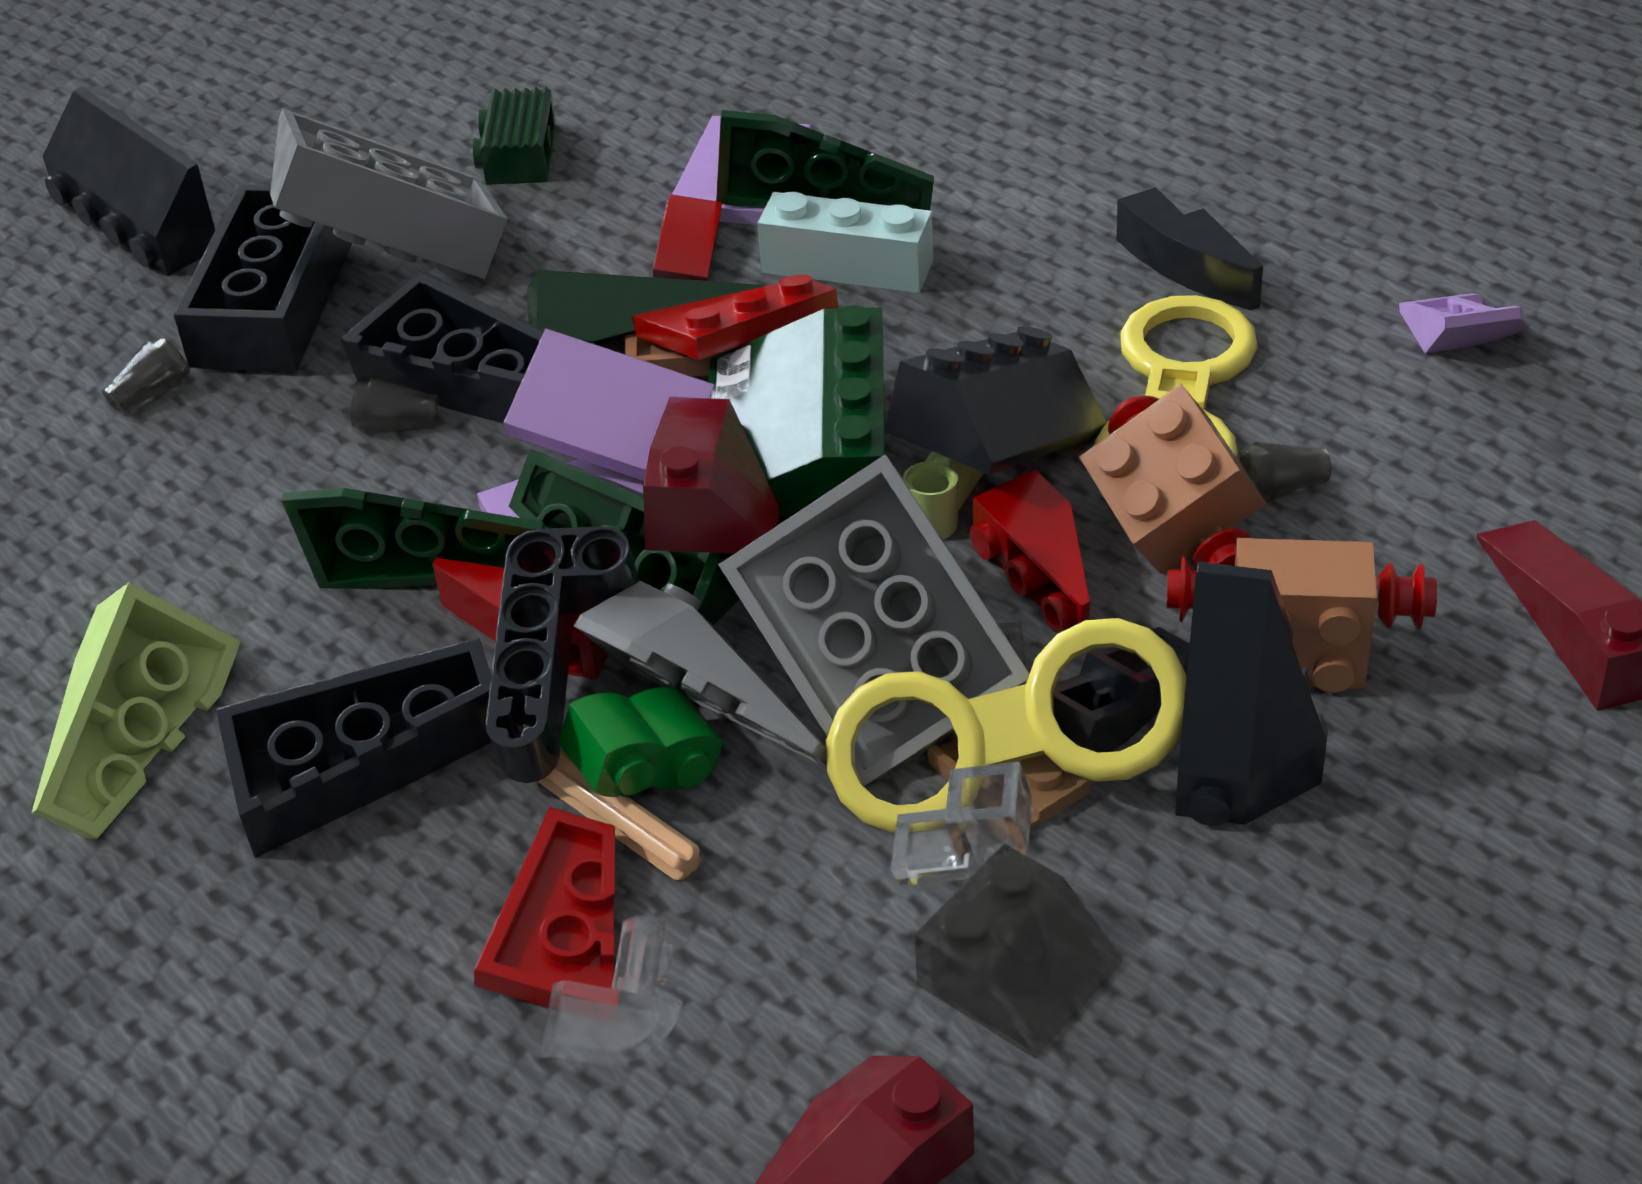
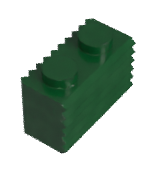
M546 86L542 90L534 87L532 91L526 87L522 91L514 88L511 92L506 88L502 92L494 89L490 94L488 109H479L478 113L480 137L473 139L475 168L484 170L486 185L548 182L556 130L551 90Z

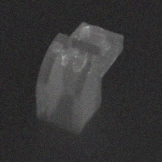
M1020 761L950 769L946 809L898 814L891 870L898 886L967 879L972 893L992 894L1008 887L1021 876L1028 859L1032 795Z
M634 916L623 920L612 989L566 980L553 983L540 1058L586 1066L620 1065L646 1056L667 1038L677 1022L683 1001L654 996L655 985H664L667 981L673 956V942L663 939L666 926L665 920L643 916Z

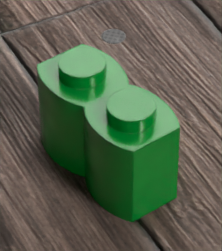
M669 687L648 689L629 698L617 693H598L580 698L570 703L558 739L561 747L593 791L606 797L633 795L653 785L666 790L694 787L712 774L723 744V740L685 692Z

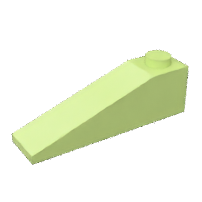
M130 582L97 605L73 664L31 813L84 838H99L146 783L143 769L160 749L172 752L186 737L179 730V727L196 708L205 711L209 710L221 696L241 640Z

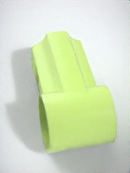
M932 451L925 462L910 466L904 472L903 480L942 540H944L956 531L958 511L984 472Z

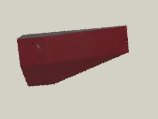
M669 397L649 450L643 484L645 550L735 554L779 524V505L730 399Z
M1536 520L1477 533L1479 543L1595 709L1599 711L1642 700V598Z
M870 1056L813 1099L755 1184H937L975 1154L973 1103L920 1056Z

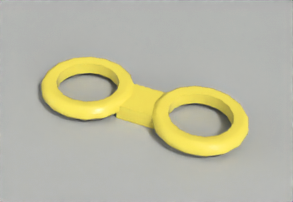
M1198 295L1169 296L1147 303L1129 316L1120 333L1122 355L1135 371L1149 378L1145 396H1154L1161 399L1177 386L1183 384L1211 419L1238 459L1235 436L1220 418L1209 413L1205 408L1210 385L1232 379L1251 363L1258 348L1254 326L1240 310L1217 299ZM1176 318H1196L1210 321L1225 329L1233 339V343L1227 351L1218 357L1202 362H1181L1167 359L1152 351L1144 341V338L1148 331L1159 323ZM1109 421L1104 424L1095 440L1094 446L1109 436Z
M1120 618L1085 620L1058 633L1035 658L1026 684L971 699L964 696L949 681L920 671L886 673L858 687L837 710L826 739L827 774L840 802L865 824L891 833L926 832L955 818L976 795L985 770L1041 755L1048 756L1063 771L1094 782L1128 780L1157 766L1180 741L1187 675L1174 649L1151 629ZM1117 647L1135 653L1152 667L1160 683L1161 708L1155 725L1140 742L1122 751L1097 753L1077 746L1062 733L1054 717L1053 691L1060 673L1075 657L1093 648ZM918 700L936 706L950 719L958 736L959 758L952 778L937 795L918 804L894 805L877 799L864 787L855 768L854 746L862 725L876 710L894 701Z

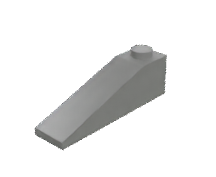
M639 581L579 616L574 627L623 667L662 687L679 689L685 692L692 702L827 769L826 745L719 630L697 611L702 602L689 592L670 583L667 584L662 592Z

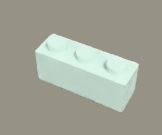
M773 192L757 223L762 273L784 276L809 275L815 280L920 293L933 263L932 211L912 209L905 205L887 206L863 203L849 198L830 199L805 196L798 192Z

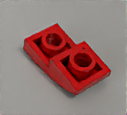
M673 194L669 195L653 267L654 278L708 281L723 202Z

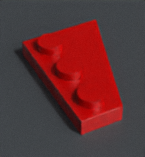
M792 275L782 278L778 284L633 315L636 337L701 360L743 345L822 309L839 308L836 288L814 282L809 275Z
M549 807L474 968V986L567 1014L613 1023L614 825Z

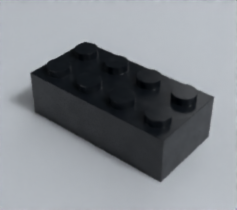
M238 184L173 314L188 367L198 369L297 372L352 243L333 234L334 228L313 221L311 227H304L282 218L279 215L281 210L274 207L270 195V184Z

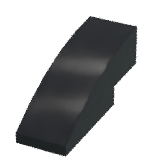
M1156 187L1117 200L1116 240L1137 259L1172 281L1210 298L1250 311L1260 307L1263 265L1204 208L1184 215Z
M1161 627L1151 629L1174 649L1187 675L1190 643ZM1117 647L1096 648L1087 651L1080 675L1056 683L1053 691L1054 717L1062 733L1077 746L1097 753L1111 752L1127 742L1158 714L1161 708L1160 683L1152 667L1135 653Z

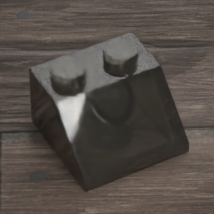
M1005 843L914 934L917 986L1033 1058H1036L1122 964V957L1065 878Z

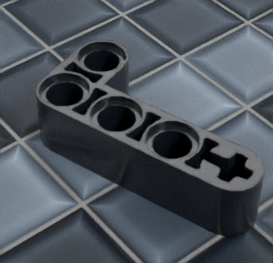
M600 526L536 529L526 531L517 536L508 547L505 558L486 715V730L502 770L507 777L516 782L531 783L540 781L550 775L557 766L561 750L558 739L564 720L574 614L584 613L639 582L629 541L621 531L615 528ZM523 724L530 725V727L524 728Z

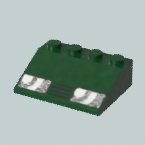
M850 305L842 308L822 309L710 359L709 383L714 384L712 398L730 399L779 505V516H793L885 455L882 307L864 308L862 306Z

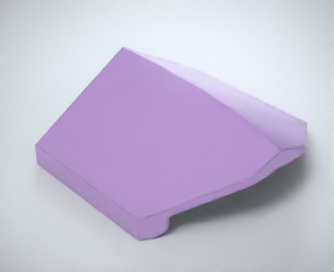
M1474 293L1399 303L1401 315L1425 354L1504 339L1530 327V323L1523 317L1522 307L1516 305L1500 308L1483 305L1482 296Z

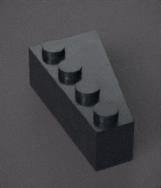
M419 271L341 338V342L358 384L503 423L544 332Z
M480 638L215 709L239 816L254 858L385 797L490 744L491 741L486 730V715L491 672Z

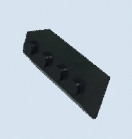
M84 87L73 90L42 156L49 175L45 179V185L55 203L59 206L68 204L75 209L78 217L85 225H97L103 230L107 239L114 246L118 247L123 244L132 251L136 260L143 267L152 265L166 276L201 259L215 232V226L198 164Z
M1021 326L1017 328V332L1005 335L993 333L989 334L988 339L977 342L960 341L957 347L945 350L928 349L925 355L901 360L884 432L984 473L992 474L1096 439L1106 420L1072 350L1051 342L1052 335L1044 330Z

